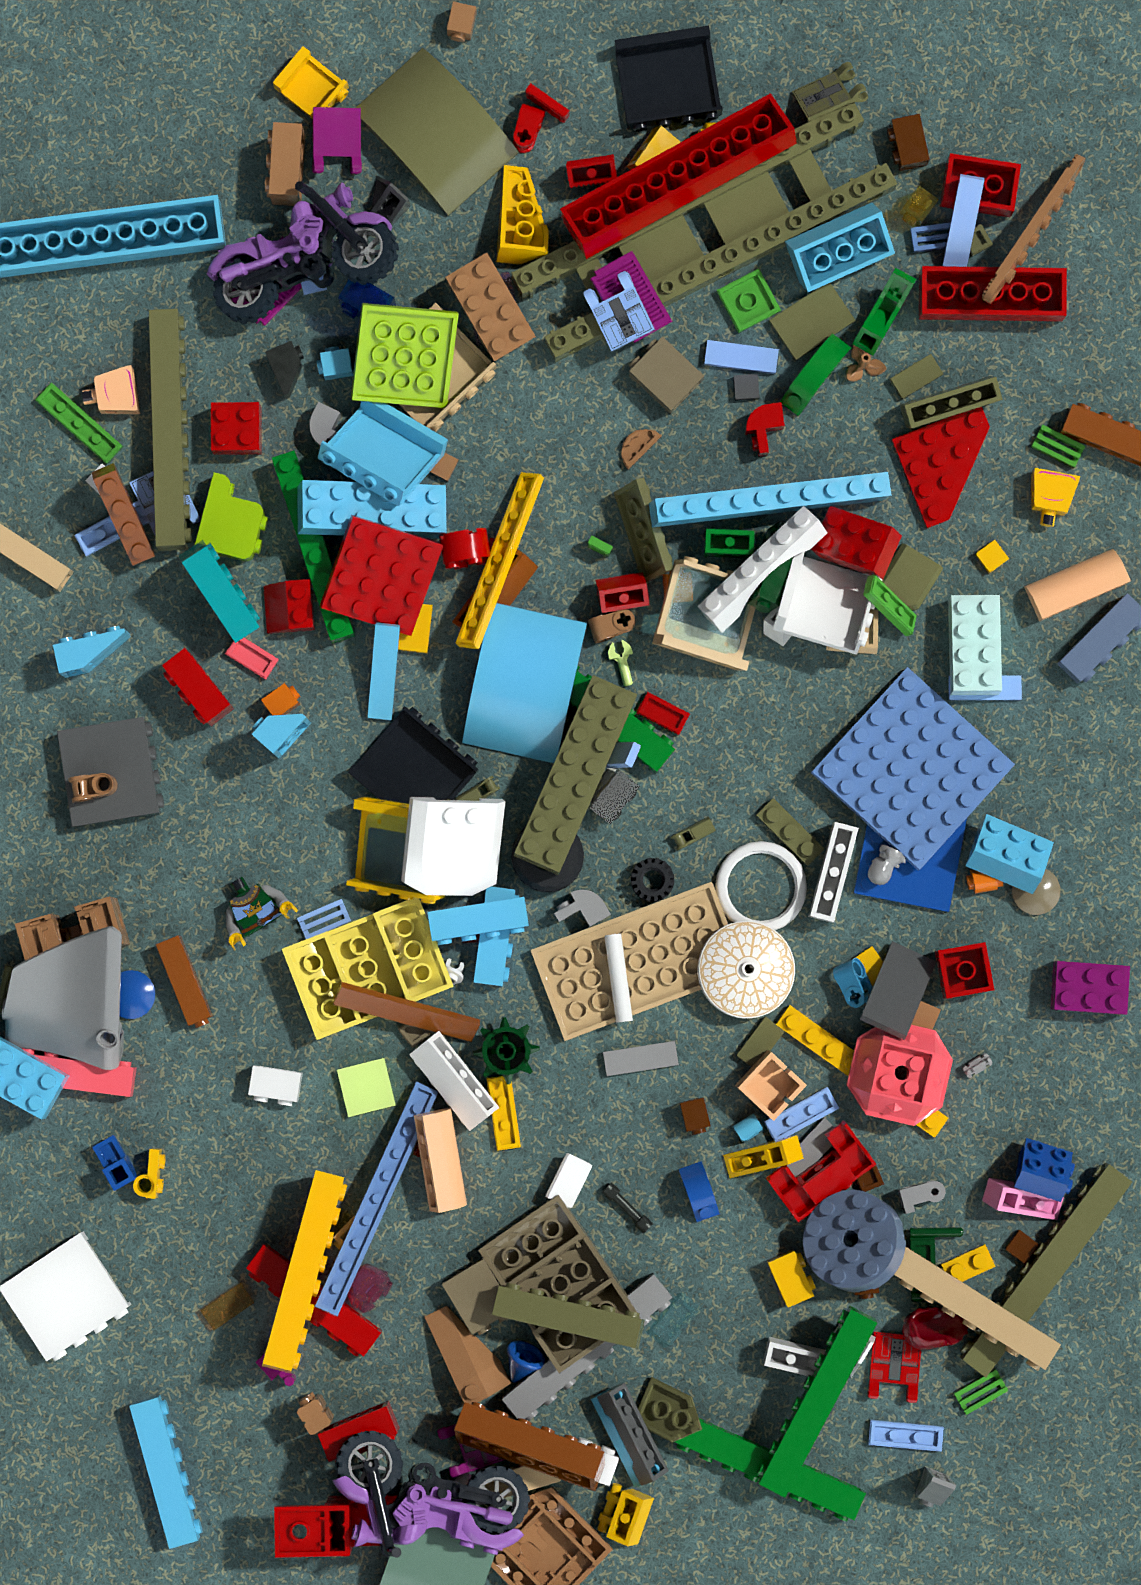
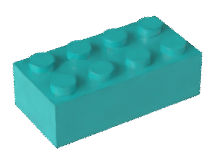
M202 540L179 555L182 564L235 643L260 627L257 623L260 617L251 603L248 605L244 603V600L247 598L237 583L232 585L230 582L234 578L224 563L218 564L217 560L220 557L211 543L206 545Z

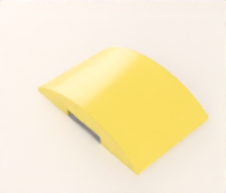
M415 897L412 900H406L282 949L317 1040L377 1017L333 1005L334 997L341 982L414 1002L454 987L437 942L431 939L429 922L421 901Z

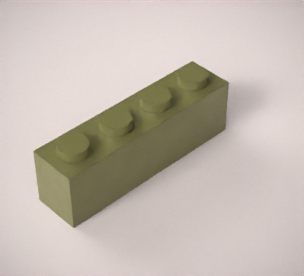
M988 376L899 405L906 428H915L1003 399L997 377Z

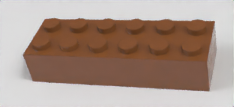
M472 1402L471 1404L464 1403L454 1429L457 1443L596 1491L605 1466V1452L601 1450L600 1446L593 1443H588L587 1445L579 1443L577 1438L570 1435H564V1437L556 1435L555 1431L548 1427L542 1426L539 1429L531 1426V1422L522 1418H518V1420L508 1418V1414L499 1410L494 1412L488 1411L484 1405L477 1402Z

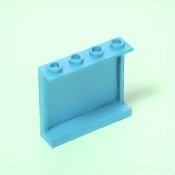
M361 401L360 408L328 443L325 441L321 442L318 459L400 507L444 456L448 439L387 403Z

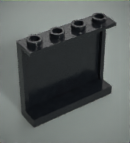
M709 25L614 40L628 130L633 129L634 132H641L647 130L648 126L655 125L666 128L674 122L686 125L694 123V119L704 118V121H712L718 119L719 115H722L723 107L720 104Z
M404 706L403 711L360 761L353 765L348 773L378 799L409 804L410 797H433L436 800H454L479 771L476 767L478 762L469 754H466L465 757L457 751L460 747L450 738L445 741L440 737L441 731L430 722L426 725L421 720L423 715L414 707L408 709Z

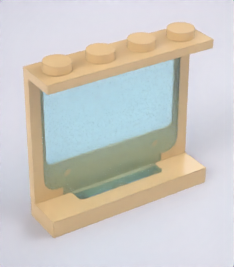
M684 556V559L674 560V569L671 571L652 644L733 670L747 671L749 661L743 660L742 657L755 607L746 602L740 616L723 633L698 608V605L734 571L727 570L725 573L719 571V566L709 563L703 566L698 564V559Z

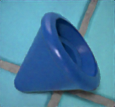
M513 1341L507 1346L510 1380L513 1383L541 1369L545 1364L543 1353L528 1342Z

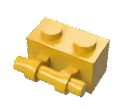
M613 1483L611 1490L607 1491L605 1497L607 1502L604 1511L600 1512L598 1517L600 1522L597 1530L606 1533L610 1525L607 1538L627 1547L637 1545L654 1498L635 1489L622 1490L621 1495H619L622 1485Z

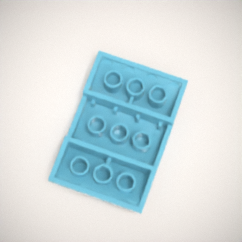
M496 603L482 642L462 743L554 763L560 750L587 623Z

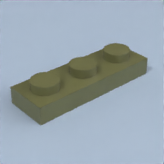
M774 798L756 815L806 866H809L824 850Z

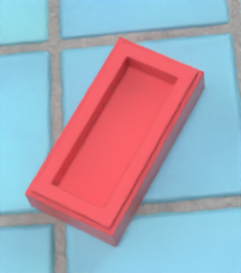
M246 638L236 643L233 640L225 653L265 680H267L279 661L278 658Z

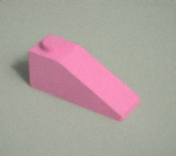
M989 1178L982 1201L998 1211L1057 1220L1063 1199L1061 1202L1015 1188L1014 1182Z

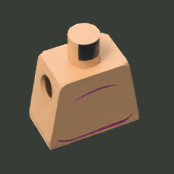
M131 365L95 376V389L82 391L84 405L98 403V409L101 414H140L134 369Z

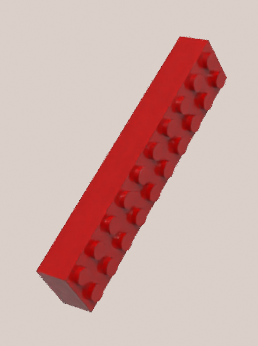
M770 93L560 208L563 222L585 258L588 259L797 144L795 128Z

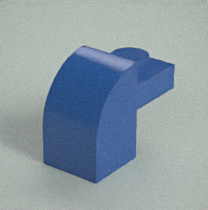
M115 1134L92 1147L104 1167L102 1171L113 1191L137 1178L135 1168L128 1155L125 1154Z
M702 1161L680 1168L679 1172L696 1221L699 1222L719 1215L716 1200Z

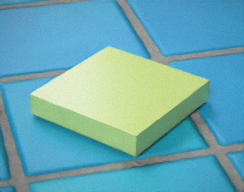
M385 1058L337 1070L348 1117L396 1105Z

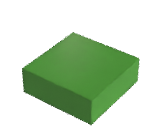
M591 536L588 541V548L605 557L610 556L613 546L594 536Z

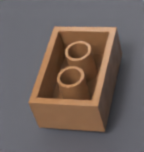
M273 122V130H268V144H270L271 153H267L266 167L270 177L265 178V192H267V197L271 199L273 205L294 206L298 201H302V193L295 189V184L298 181L303 182L305 133L302 124Z

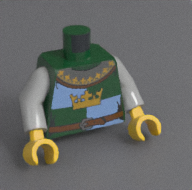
M243 877L235 880L230 885L237 896L229 901L230 906L226 909V928L232 949L236 950L234 946L239 941L243 947L246 946L243 938H247L282 915L290 919L287 915L288 911L293 909L295 912H298V909L289 902L281 891L269 885L260 886V884H256L249 888Z

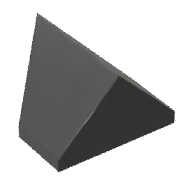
M377 175L371 212L385 217L393 225L410 208V202L396 186Z

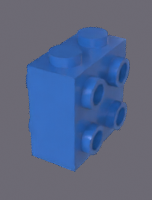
M1026 1138L1018 1155L1014 1187L1061 1202L1064 1194L1070 1193L1073 1180L1069 1179L1075 1167V1163H1071L1073 1152Z

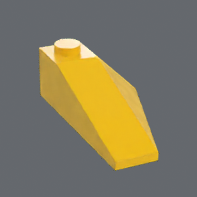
M504 165L496 262L520 265L548 254L549 231L544 223L542 209L538 205L535 196L536 191L527 167Z

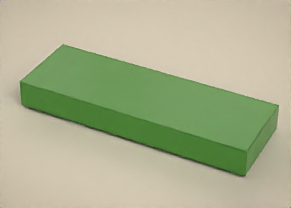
M875 574L867 576L863 595L905 636L913 635L917 615Z

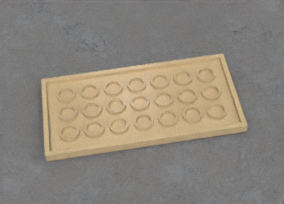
M712 882L531 950L564 1041L616 1022L604 938L606 935L621 934L632 1016L701 990L697 973L701 950L713 933L728 925Z

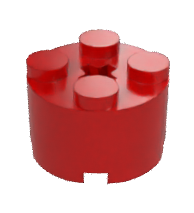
M476 528V532L467 529L439 536V541L443 545L441 552L446 569L468 568V565L471 564L484 565L488 557H490L486 528Z

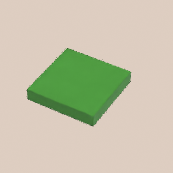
M760 269L716 291L738 334L781 312Z

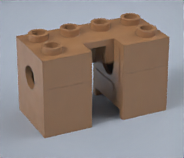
M109 896L75 906L80 924L70 928H62L60 917L55 914H47L16 923L15 927L24 959L27 960L61 943L108 926H113L121 932L122 947L130 945L118 899Z

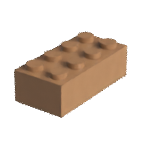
M488 253L483 254L445 277L446 282L493 361L498 360L536 337Z

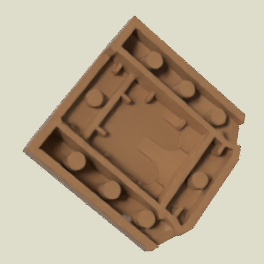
M553 1487L529 1495L528 1512L524 1516V1520L514 1528L519 1529L524 1536L513 1545L498 1551V1555L494 1556L491 1567L508 1585H580L608 1556L613 1548Z

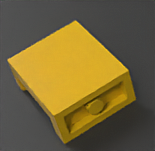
M304 46L273 81L274 89L312 119L313 107H333L337 101L341 103L349 93L347 90L349 88L348 82L338 78L313 58L311 52Z

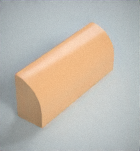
M1110 549L1026 585L1024 588L1040 622L1126 585L1131 580L1117 552L1114 549Z
M451 1108L414 1115L429 1210L441 1213L466 1206L467 1201Z

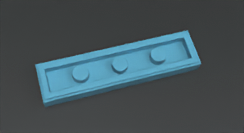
M375 624L368 718L392 720L400 625Z

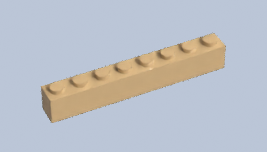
M905 1247L901 1265L894 1274L901 1279L899 1284L910 1291L913 1288L918 1289L922 1292L921 1298L931 1304L937 1301L943 1305L941 1310L953 1318L955 1314L964 1318L962 1322L964 1325L974 1331L977 1327L985 1332L983 1337L994 1344L998 1341L1006 1345L1004 1350L1013 1356L1018 1357L1021 1354L1028 1359L1026 1364L1039 1371L1040 1367L1044 1370L1047 1369L1061 1346L1060 1343Z

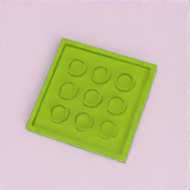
M362 303L351 399L356 401L446 408L458 312Z

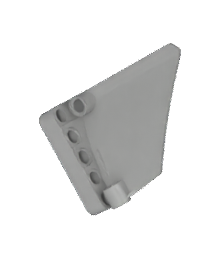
M108 926L61 943L15 965L11 974L7 998L4 999L2 1006V1020H5V1040L20 1048L40 1050L70 1057L105 1070L116 1069L120 1065L124 1049V1031L120 1023L121 932L113 926Z

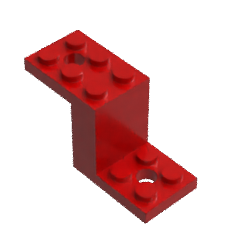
M398 1494L386 1495V1505L391 1504ZM328 1496L325 1505L274 1506L275 1558L350 1556L355 1540L351 1539L354 1525H359L361 1519L366 1521L367 1525H370L365 1504L356 1503L345 1496ZM295 1525H304L307 1529L306 1536L302 1538L296 1537L293 1533ZM365 1543L361 1546H380V1544Z

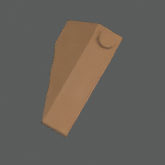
M447 1306L425 1316L464 1403H478L511 1384L501 1361L480 1339L471 1334L467 1326Z

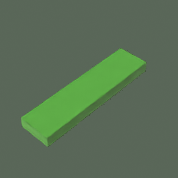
M52 382L36 398V401L106 464L123 448L116 439Z

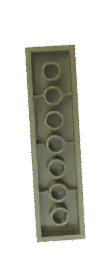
M592 676L516 848L515 857L559 875L638 694L597 676Z

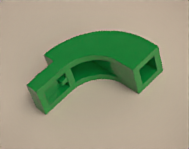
M897 268L894 269L872 311L855 338L853 345L874 356L917 279Z
M832 333L805 365L780 402L799 416L826 379L839 366L851 347Z

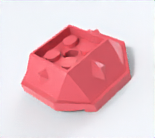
M911 1025L905 1040L884 1030L873 1027L857 1037L846 1085L865 1115L915 1126L942 1108L953 1059L936 1030ZM902 1065L907 1069V1076L899 1080L895 1076V1069Z

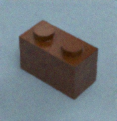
M920 114L892 119L890 127L887 128V137L889 142L893 141L895 150L892 151L894 165H898L899 171L927 166L930 158Z

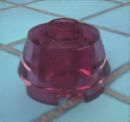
M367 1263L359 1267L347 1297L354 1309L357 1308L363 1313H367L376 1307L373 1303L381 1295L386 1297L393 1283L390 1281L386 1271Z

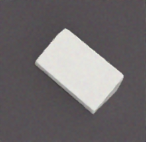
M566 1153L545 1197L553 1199L560 1195L568 1208H572L592 1165L583 1159Z

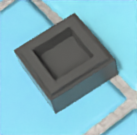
M758 374L734 375L735 401L760 398Z

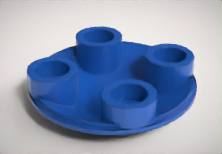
M128 970L121 972L120 1017L126 1019L142 1017L154 1004L155 987L152 981L139 971Z

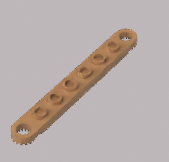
M1078 154L1074 156L1070 165L1065 169L995 273V277L989 282L986 287L988 290H985L982 295L984 301L991 304L1006 282L1009 284L1016 274L1014 269L1017 265H1023L1028 256L1027 250L1029 247H1035L1040 238L1039 232L1041 229H1047L1052 220L1050 216L1053 211L1057 213L1064 202L1062 199L1064 195H1069L1076 184L1074 180L1080 173L1086 158Z

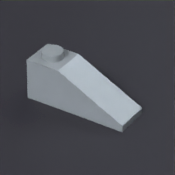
M924 1467L915 1495L917 1498H920L919 1503L929 1507H933L934 1504L941 1506L955 1490L956 1484L947 1474Z

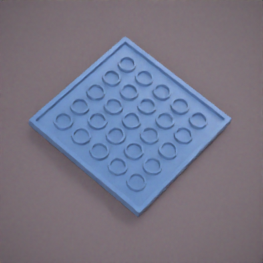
M907 667L815 767L811 774L892 848L900 851L905 859L919 871L1015 764Z

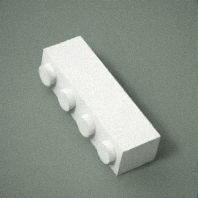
M838 822L832 824L808 917L830 923L834 922L859 828Z
M440 1031L409 1054L469 1131L499 1108Z

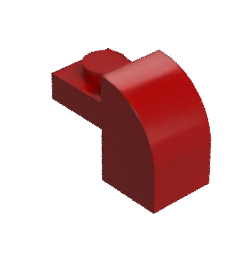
M778 402L759 406L748 418L745 435L755 434V437H751L753 451L758 452V457L768 456L769 454L766 432L783 430L785 427L782 403Z

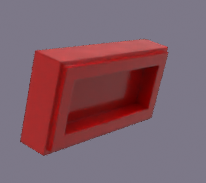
M529 84L526 88V98L562 123H565L569 118L570 110L533 84Z
M648 691L636 714L677 735L682 731L690 713Z

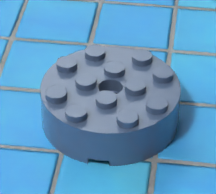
M845 1190L834 1193L816 1206L806 1222L803 1234V1248L807 1262L818 1277L841 1290L860 1292L876 1289L886 1283L901 1265L906 1247L903 1224L891 1206L872 1194L860 1190ZM858 1237L856 1245L852 1247V1239Z

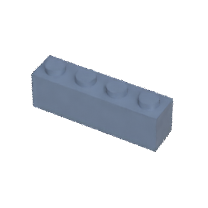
M1128 593L1124 595L1057 664L1077 684L1082 680L1086 683L1096 673L1093 669L1099 663L1103 666L1113 656L1110 652L1116 646L1120 649L1130 639L1127 636L1132 629L1137 632L1141 628V606Z

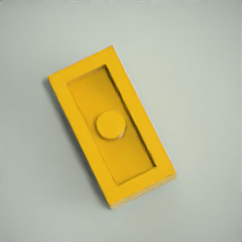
M985 1244L940 1264L945 1272L961 1282L996 1267Z

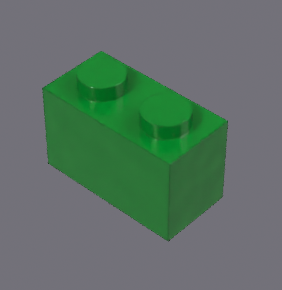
M706 529L704 557L749 558L754 553L755 531Z

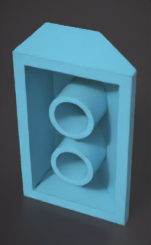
M303 714L267 716L265 720L261 717L252 727L255 730L252 735L280 759L311 722Z

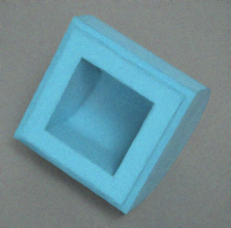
M754 1113L733 1126L744 1143L763 1132V1127Z

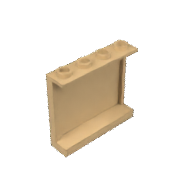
M435 303L431 308H429L433 310H442V308L437 303ZM457 327L447 407L398 405L412 419L437 432L443 426L444 422L442 420L448 414L451 416L456 414L462 407L460 403L465 398L471 399L479 391L477 387L483 381L487 383L495 376L496 364L492 363Z

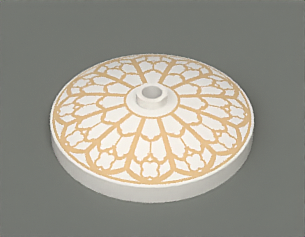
M739 921L718 929L709 937L699 955L697 973L699 984L705 997L715 1008L724 1014L736 1018H756L772 1012L787 998L794 982L795 963L790 947L778 932L759 922ZM747 964L750 966V968H753L752 972L749 974L745 972V966Z

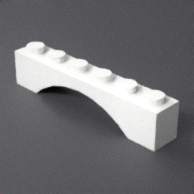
M803 506L699 604L698 608L723 633L740 616L751 594L774 569L791 557L810 550L827 534V531L819 519Z

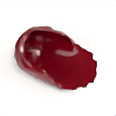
M929 1306L923 1309L917 1308L912 1313H909L904 1319L902 1333L907 1343L913 1348L929 1350L955 1345L963 1340L964 1335L968 1334L967 1329L969 1327L962 1323L964 1318L955 1314L953 1318L942 1311V1308Z

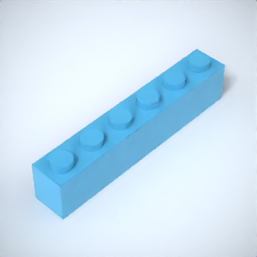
M161 1395L134 1402L129 1407L168 1547L172 1549L198 1541L200 1538L199 1534L203 1532L199 1518L195 1519L193 1510L196 1509L193 1495L188 1496L186 1486L189 1485L186 1471H181L179 1462H182L183 1459L180 1448H175L173 1438H176L173 1424H168L166 1417L169 1414L167 1401L162 1400Z

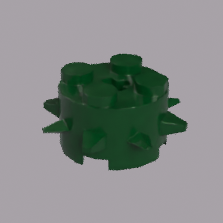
M502 1017L499 1028L493 1031L481 1028L480 1031L485 1041L482 1048L473 1051V1055L484 1059L487 1065L483 1074L485 1077L497 1073L503 1075L507 1084H511L513 1074L518 1073L520 1070L529 1074L533 1072L528 1060L530 1059V1054L540 1050V1046L529 1044V1040L526 1037L529 1025L526 1024L516 1029L510 1027L506 1017ZM503 1044H508L509 1048L514 1050L508 1058H505V1055L499 1052L500 1048H503Z

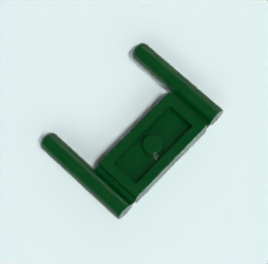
M961 1227L910 1228V1250L936 1265L935 1237H962L964 1231ZM916 1288L912 1289L911 1302L926 1300L920 1297L921 1291Z

